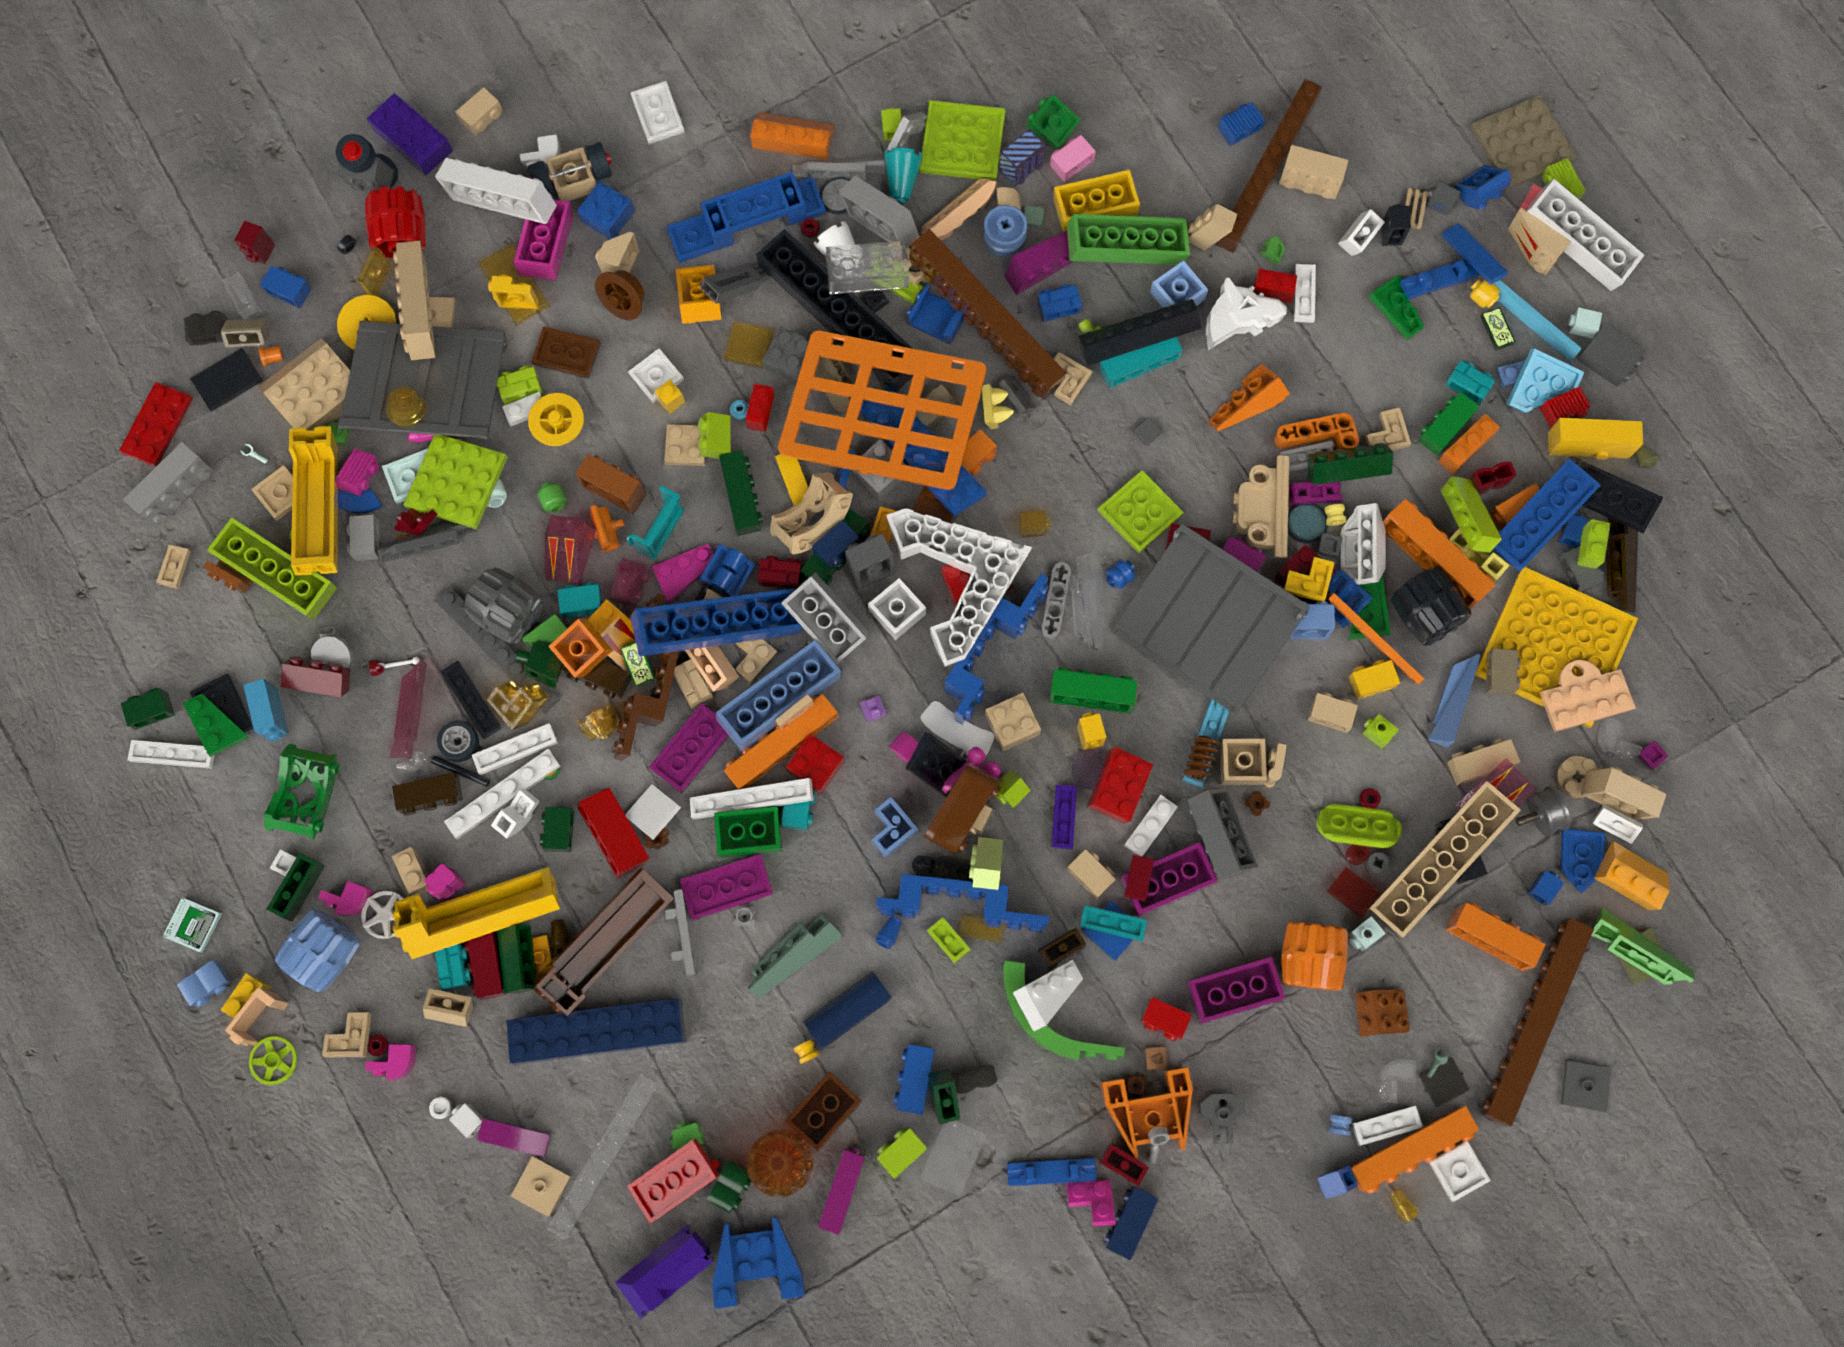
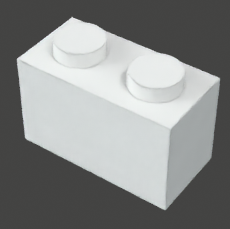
M1371 209L1365 211L1358 216L1338 244L1351 256L1359 254L1365 249L1385 222Z

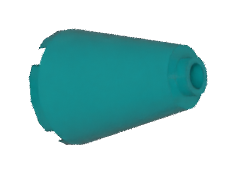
M892 148V152H888V149L884 151L889 195L895 198L899 204L904 205L905 202L910 200L923 154L919 152V155L914 154V149Z

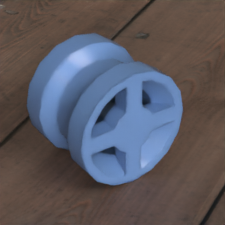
M1330 1115L1332 1123L1328 1133L1350 1136L1349 1125L1352 1123V1118Z

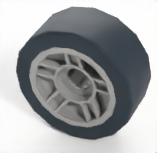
M454 721L442 727L438 733L437 746L441 754L449 760L463 762L472 758V754L478 751L479 737L476 731L467 723ZM461 739V743L456 745L454 741Z

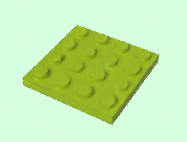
M929 100L920 173L968 179L982 178L996 181L1006 109Z
M434 434L403 505L406 508H412L425 514L433 509L438 514L436 516L438 518L477 530L508 456L504 453L447 436Z

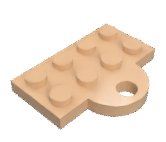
M1576 660L1567 664L1559 674V687L1540 693L1554 732L1636 709L1621 669L1601 675L1595 665L1584 660ZM1572 667L1580 668L1582 672L1580 677L1573 675Z

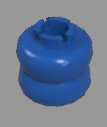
M1119 559L1113 566L1106 569L1107 577L1105 579L1112 588L1122 589L1127 583L1135 579L1134 571L1136 569L1130 561L1127 560L1125 562Z

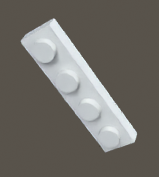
M549 723L472 754L478 774L482 775L556 745L558 741Z
M131 740L127 760L139 763L212 769L214 756L210 757L204 746Z

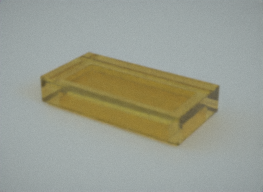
M962 915L959 936L1001 943L1004 924H1000L999 928L987 927V922H983V918Z

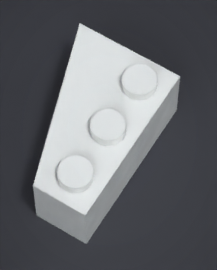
M1073 960L1013 992L1033 1032L1049 1023L1083 980Z

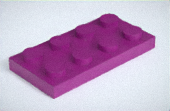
M701 703L649 768L682 794L729 735L716 720V714Z
M761 854L680 879L692 921L773 895Z

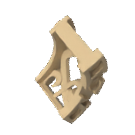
M831 472L813 474L810 486L803 496L804 500L797 507L794 505L782 513L772 515L770 534L773 537L777 536L790 549V553L793 555L810 550L813 544L845 518L853 494L850 491L847 492L836 482ZM824 510V516L815 525L808 526L810 519L817 512Z

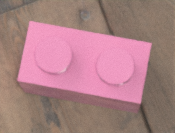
M1080 135L1076 139H1071L1061 150L1057 149L1052 153L1050 167L1063 182H1066L1094 162L1096 151Z

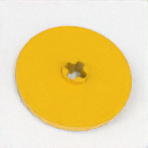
M361 295L351 299L341 309L337 320V329L342 341L351 349L355 350L360 321L367 322L369 320L370 322L397 324L394 310L382 298L373 295Z

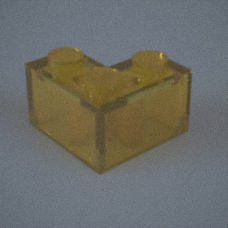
M513 682L496 686L487 698V701L508 726L514 730L528 725L549 697L537 683L518 688Z

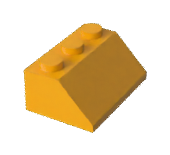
M1614 841L1611 842L1594 879L1648 911L1660 910L1670 891L1668 873Z

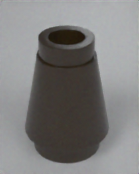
M561 919L551 922L552 948L556 953H559L572 940L564 921Z

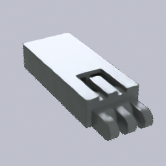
M757 263L744 264L703 278L700 288L717 304L759 289L760 284L769 279V275L764 273V270L759 268Z

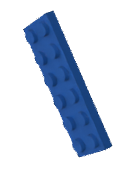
M1569 458L1499 532L1502 540L1493 550L1520 572L1601 484Z

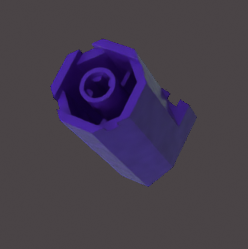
M689 1224L615 1281L640 1319L647 1316L651 1310H655L670 1298L673 1293L677 1292L715 1261L714 1257L709 1259L708 1255L711 1252L696 1231L693 1234L689 1231L692 1228Z

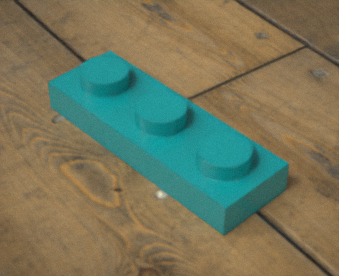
M1084 905L1080 927L1143 942L1147 920Z

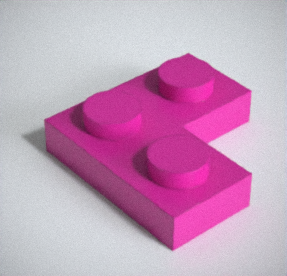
M1110 1180L1066 1183L1069 1207L1091 1205L1093 1226L1115 1225Z

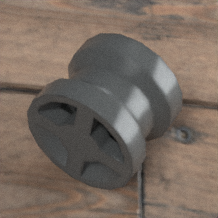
M1380 852L1373 853L1365 861V869L1371 875H1380L1389 867V859Z

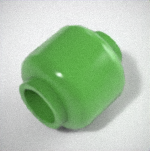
M547 482L541 486L537 493L540 504L545 511L557 513L565 508L567 497L561 485Z

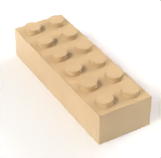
M421 242L396 243L397 251L393 252L395 264H398L395 267L396 278L399 279L396 282L397 293L401 294L397 297L399 309H402L399 312L400 324H403L402 328H400L401 338L406 340L404 341L405 353L410 354L411 361L435 358L427 268Z

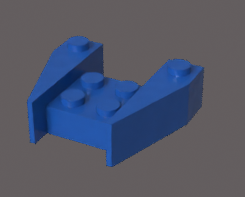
M778 1216L772 1218L773 1230L732 1235L731 1223L724 1225L712 1284L715 1309L733 1307L740 1304L737 1283L740 1281L779 1276L781 1300L806 1295L803 1271Z

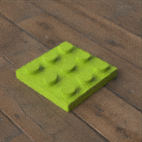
M1143 470L1097 510L1138 554L1167 530L1171 523H1175L1184 514Z

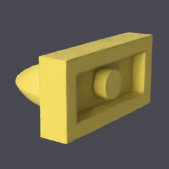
M987 384L982 387L985 424L990 429L999 428L998 423L1008 419L1014 413V410L1008 407L997 406L996 404L1001 403L1007 397L1008 392L1001 388H992Z

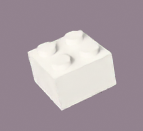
M900 578L868 604L870 613L895 640L926 615V607Z

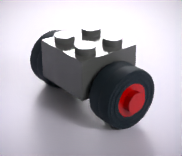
M348 134L339 140L335 152L339 162L337 175L344 180V183L351 185V188L357 191H363V189L372 191L374 189L379 190L384 186H394L398 179V169L390 158L384 154L375 153L372 144L361 135Z

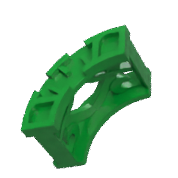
M294 744L286 746L280 755L278 781H281L279 792H274L269 806L264 813L265 830L273 831L274 829L306 835L309 836V839H315L317 833L322 832L323 820L333 792L335 776L340 767L339 763H337L336 754L327 755L299 749ZM296 758L307 760L306 765ZM313 761L325 764L323 774L319 772L321 767L319 765L311 770ZM295 773H298V776H301V778L297 781L294 780ZM309 778L316 790L317 796L299 808L297 797L290 793L291 787H298ZM288 800L293 801V810L292 805L286 807ZM300 815L301 821L305 823L308 816H311L312 819L309 822V826L296 823L297 817ZM291 818L290 822L280 819Z

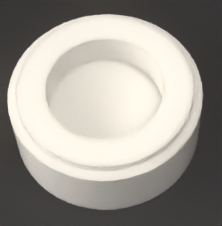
M446 1097L433 1099L429 1106L430 1114L436 1119L447 1118L453 1109L451 1101Z

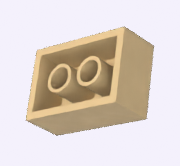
M1291 145L1279 184L1289 189L1302 190L1308 194L1321 195L1326 199H1336L1349 160Z
M1613 766L1607 769L1599 768L1595 771H1589L1581 795L1599 804H1605L1634 820L1659 817L1666 797V793L1660 791L1659 787L1641 782L1639 777L1626 775L1622 769Z

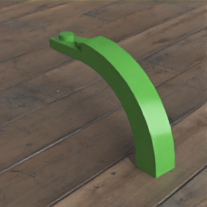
M1004 960L1003 981L1009 1007L1020 1026L1035 1042L1057 1055L1074 1060L1080 1059V1052H1084L1085 1057L1097 1058V1054L1106 1055L1105 1059L1118 1061V1057H1124L1125 1048L1075 1041L1056 1033L1047 1025L1033 1032L1013 995V992L1025 986L1026 963Z

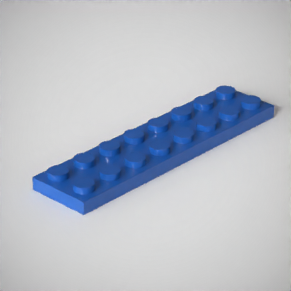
M887 387V388H885V389L883 390V391H888V392L896 393V392H895L892 388H890V387ZM865 401L862 404L860 413L869 423L899 428L904 408ZM915 416L911 431L935 436ZM884 439L893 449L895 441ZM908 444L903 461L907 466L944 473L949 452ZM963 465L960 469L957 484L953 489L945 490L926 486L953 517H956L987 496L985 489Z

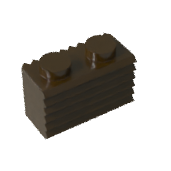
M1074 928L1041 947L1038 952L1047 968L1051 969L1052 966L1073 956L1074 953L1080 952L1081 949L1085 948L1086 943L1078 929Z

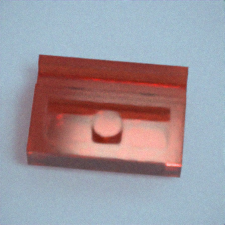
M1347 867L1343 869L1327 890L1328 894L1360 918L1366 914L1375 899L1380 895L1378 890Z

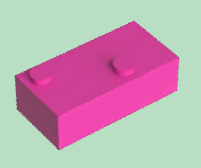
M554 200L557 206L546 224L525 219L514 259L518 275L557 280L573 219V212L569 201Z

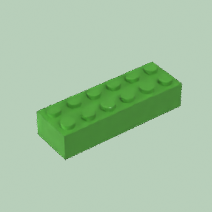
M1073 214L1067 223L1070 261L1178 265L1182 261L1185 262L1190 256L1187 220L1185 218Z

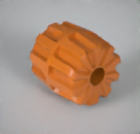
M1288 922L1282 947V983L1313 989L1342 990L1348 962L1347 930L1344 927L1335 925Z

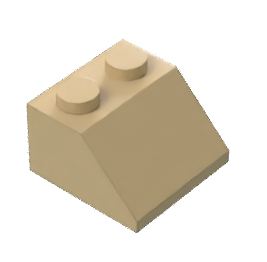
M628 232L605 241L602 247L597 250L596 260L601 273H614L617 270H624L630 273L640 252L634 233Z

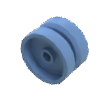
M1003 205L991 210L986 216L984 223V242L989 251L1002 257L1013 256L1020 252L1026 241V217L1019 209L1013 206Z

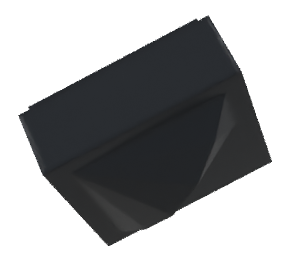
M879 286L863 296V299L874 313L890 303Z

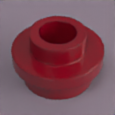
M807 218L801 224V232L806 237H815L820 231L818 221L813 218ZM808 227L814 228L813 230H807Z
M1367 788L1359 795V802L1365 808L1374 809L1380 804L1381 797L1375 789ZM1366 796H1371L1373 801L1371 803L1367 802Z
M373 1035L368 1040V1053L376 1057L384 1055L389 1047L388 1040L382 1035ZM378 1041L380 1043V1047L376 1050L374 1048V1043Z

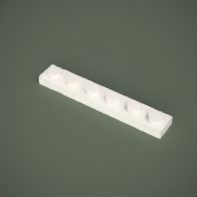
M547 749L444 822L453 836L459 839L512 802L519 790L523 788L529 790L543 780L544 777L560 768L561 765L552 752Z
M806 778L690 797L691 818L713 817L716 812L775 807L812 801V780Z

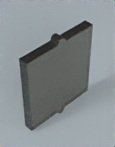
M1452 1057L1448 1059L1446 1064H1440L1432 1078L1427 1076L1431 1068L1418 1074L1426 1088L1425 1092L1429 1094L1435 1107L1470 1090L1462 1076L1463 1072L1459 1071Z

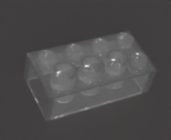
M905 241L826 247L829 294L908 288L909 270Z

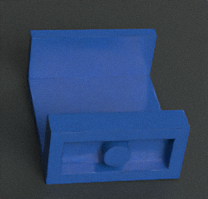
M926 285L924 290H920L917 294L915 306H911L908 310V325L947 344H951L964 321L963 313L960 310L955 311L950 302L931 294L930 286Z

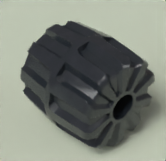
M1438 567L1429 568L1414 576L1395 591L1391 598V603L1401 620L1423 646H1429L1436 641L1444 639L1449 632L1456 631L1458 626L1466 623L1472 615L1470 608L1457 587Z

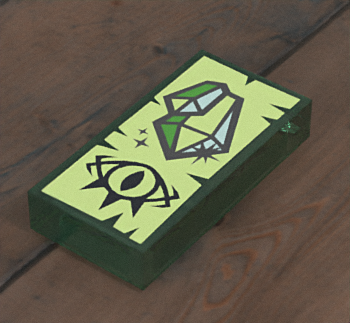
M1500 307L1480 315L1495 351L1515 344L1516 341Z

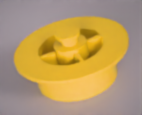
M552 393L541 397L534 403L528 415V426L532 435L539 442L548 446H561L571 442L579 435L584 424V413L580 404L573 397L563 393Z

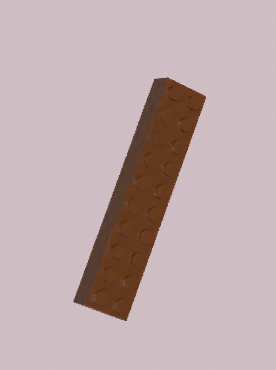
M929 228L912 243L909 259L913 267L919 268L923 272L924 278L937 287L938 293L950 301V305L955 311L960 310L963 313L966 323L970 326L973 325L978 330V335L991 344L992 350L1004 358L1006 365L1016 370L1020 380L1024 383L1027 382L1032 387V392L1043 400L1054 392L1066 375L1063 368Z

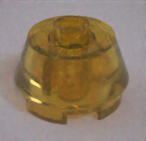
M399 387L389 394L385 411L387 417L393 423L402 428L414 427L415 423L420 421L421 418L424 419L427 405L425 399L412 388Z
M610 704L606 705L607 709L604 711L598 708L586 714V719L583 721L581 718L576 720L579 725L578 729L590 741L598 738L602 741L612 736L610 732L617 729L616 710L613 711Z

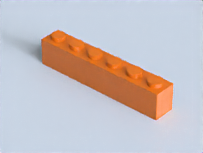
M823 694L813 696L814 705L783 730L776 725V730L770 735L766 733L758 740L759 743L757 745L746 748L742 752L743 756L737 760L733 759L726 764V769L723 771L738 790L750 787L800 748L809 734L815 736L839 717L838 712Z
M1460 1106L1351 1165L1350 1168L1360 1192L1367 1191L1368 1194L1380 1189L1379 1184L1385 1181L1391 1183L1397 1180L1399 1173L1414 1171L1418 1168L1417 1164L1424 1160L1425 1163H1428L1437 1158L1436 1153L1442 1150L1446 1153L1456 1148L1455 1143L1463 1140V1142H1467L1475 1137L1474 1133L1479 1131V1128L1467 1107Z

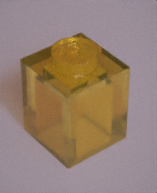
M1045 510L1021 512L1022 538L1046 536L1047 529H1050V518L1046 517Z

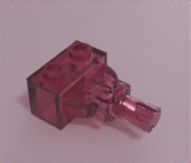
M622 558L621 562L617 565V575L609 596L614 602L636 608L637 603L642 600V588L644 583L648 582L650 572H648L646 564Z

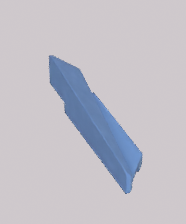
M1480 654L1452 666L1432 722L1436 725L1428 737L1429 741L1447 748L1453 744L1481 657Z

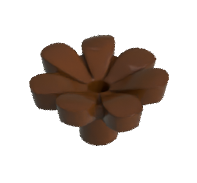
M664 827L654 839L645 835L646 847L649 849L654 847V849L659 850L661 847L666 846L669 843L667 836L670 832L668 828Z

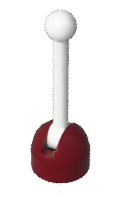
M413 657L411 660L384 664L380 660H369L370 674L373 677L381 675L385 668L412 663L418 665L420 658Z

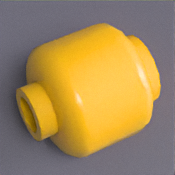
M1478 279L1470 287L1473 290L1470 293V298L1481 308L1486 306L1490 308L1500 298L1498 295L1500 289L1494 283L1490 285L1485 279L1483 281Z

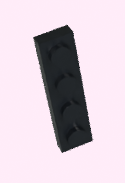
M459 661L440 671L484 740L502 729Z

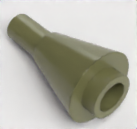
M1644 443L1636 451L1640 468L1649 469L1657 464L1659 456Z

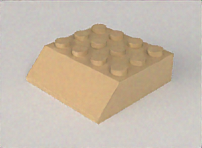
M320 338L258 387L293 428L305 427L308 430H314V427L328 426L329 422H335L341 417L350 370L328 344Z

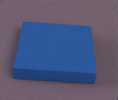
M1112 900L1103 909L1127 915ZM1090 929L1083 931L1089 939L1114 961L1133 941L1132 939Z

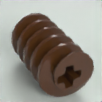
M1199 735L1197 738H1194L1193 742L1195 745L1191 747L1193 753L1189 754L1188 757L1191 761L1186 763L1189 769L1184 770V775L1196 781L1207 782L1203 778L1210 777L1211 774L1206 769H1213V766L1208 762L1216 760V758L1211 756V753H1218V750L1213 746H1220L1221 743L1211 737Z

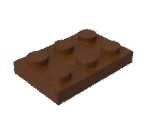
M543 326L531 362L536 366L589 379L601 343L600 340Z

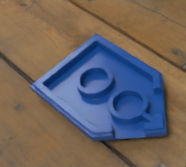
M1575 829L1562 830L1560 870L1576 889L1583 893L1596 881L1594 877L1605 857V833Z

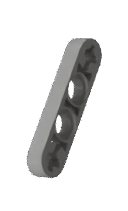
M1064 562L1057 563L1052 570L1041 629L1042 636L1047 640L1056 639L1060 633L1071 574L1069 565ZM1060 568H1063L1064 572L1067 573L1063 574L1062 582L1058 581L1059 573L1056 572ZM1054 587H1061L1064 593L1062 596H1055L1052 593V589ZM1051 606H1057L1060 609V613L1053 616L1048 610ZM1050 620L1054 621L1053 630H1056L1052 635L1048 634V631L1045 630L1049 628Z

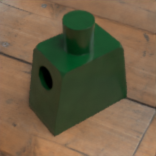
M534 642L530 652L518 649L515 661L526 664L525 675L547 686L556 688L564 664L549 648L551 643Z

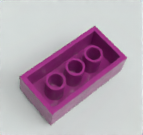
M1199 842L1153 862L1146 901L1129 898L1137 917H1141L1213 886L1218 882L1201 843ZM1129 873L1122 875L1120 878L1124 889H1126Z
M1272 957L1197 978L1186 983L1199 1025L1286 999Z

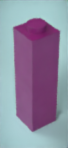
M850 1147L849 1151H843L818 1228L840 1235L865 1160V1156L861 1155V1150Z

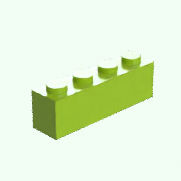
M1451 476L1440 490L1470 549L1490 553L1502 540L1471 479Z

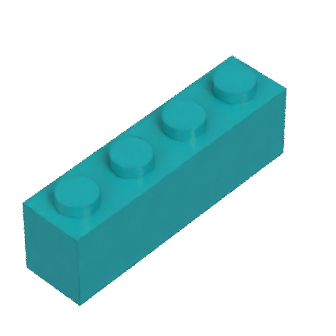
M1175 337L1101 361L1099 370L1110 389L1180 359L1183 349Z

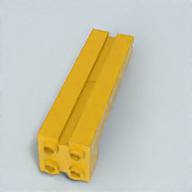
M331 426L314 427V430H308L305 427L289 429V451L293 459L291 567L295 576L311 575L312 572L318 571L321 574L338 573V488L335 482V478L338 475V446Z
M546 867L428 908L420 894H416L394 902L395 911L392 912L395 925L393 926V931L396 938L400 937L404 952H408L410 957L415 959L559 910L560 904L557 896L556 880L550 867Z

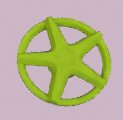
M270 1036L260 1040L253 1047L249 1056V1069L252 1076L258 1082L266 1085H277L286 1081L294 1074L297 1065V1052L294 1045L289 1040L280 1036ZM270 1040L282 1041L287 1046L276 1052ZM264 1043L266 1049L264 1057L253 1059L256 1049ZM290 1051L293 1056L291 1068L282 1061ZM253 1065H264L266 1067L264 1079L258 1077L253 1069ZM275 1069L286 1073L283 1078L270 1081Z

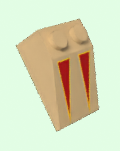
M1520 208L1508 228L1529 265L1535 271L1545 276L1571 242L1523 208Z

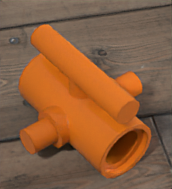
M598 505L591 506L590 516L594 527L591 528V531L585 533L586 539H598L604 552L620 547V542L616 531L620 527L625 526L623 518L616 521L612 520L607 507L598 508Z

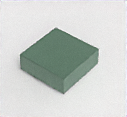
M1025 206L1024 216L1026 217L1028 227L1041 229L1045 208Z

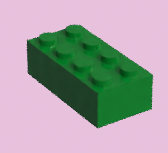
M1060 667L1058 670L1054 669L1049 703L1131 714L1135 705L1138 680H1133V677L1130 676L1116 678L1112 677L1109 673L1094 675L1087 670L1072 672L1069 668Z

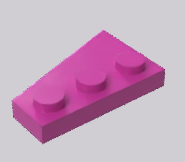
M709 543L652 566L664 595H666L665 598L668 604L679 593L684 592L693 581L701 577L713 556Z

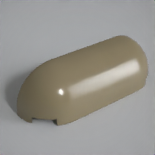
M820 357L816 370L818 378L855 385L844 361ZM826 393L835 410L841 413L847 412L851 397Z

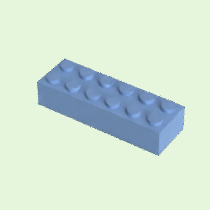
M814 640L717 711L716 720L739 749L743 751L776 727V718L805 695H809L812 698L838 681L841 670L817 641Z

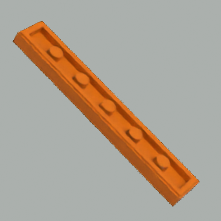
M1331 592L1326 597L1345 618L1386 657L1392 660L1414 683L1420 684L1424 680L1410 664L1335 593Z

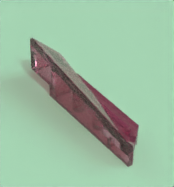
M419 661L415 668L402 677L394 732L395 740L390 758L412 759L413 744L417 740L427 666L424 661Z

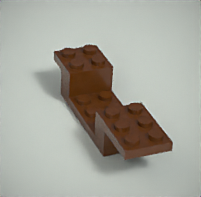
M657 593L649 602H646L644 608L664 605L666 595ZM679 651L659 654L658 659L661 660L660 667L656 668L654 679H657L656 686L652 687L650 696L634 693L631 697H628L627 701L624 700L621 713H624L623 720L619 721L617 726L619 738L618 741L614 742L612 753H615L614 759L622 761L630 756L637 723L655 727L664 721Z

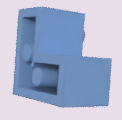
M892 797L875 809L876 816L886 828L872 839V843L883 857L887 859L918 833V828Z

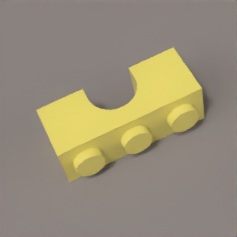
M1460 528L1449 539L1452 544L1462 549L1463 554L1468 559L1476 562L1478 569L1484 574H1488L1493 579V583L1510 566L1494 552L1488 555L1482 551L1471 550Z

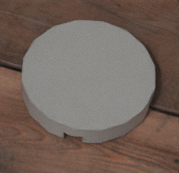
M327 635L314 643L311 649V659L320 660L323 664L338 663L342 664L343 667L350 668L353 661V652L343 638L336 635Z

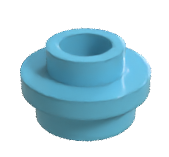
M744 400L733 402L730 407L731 415L738 420L745 419L749 404ZM738 407H743L742 411H737L736 409Z

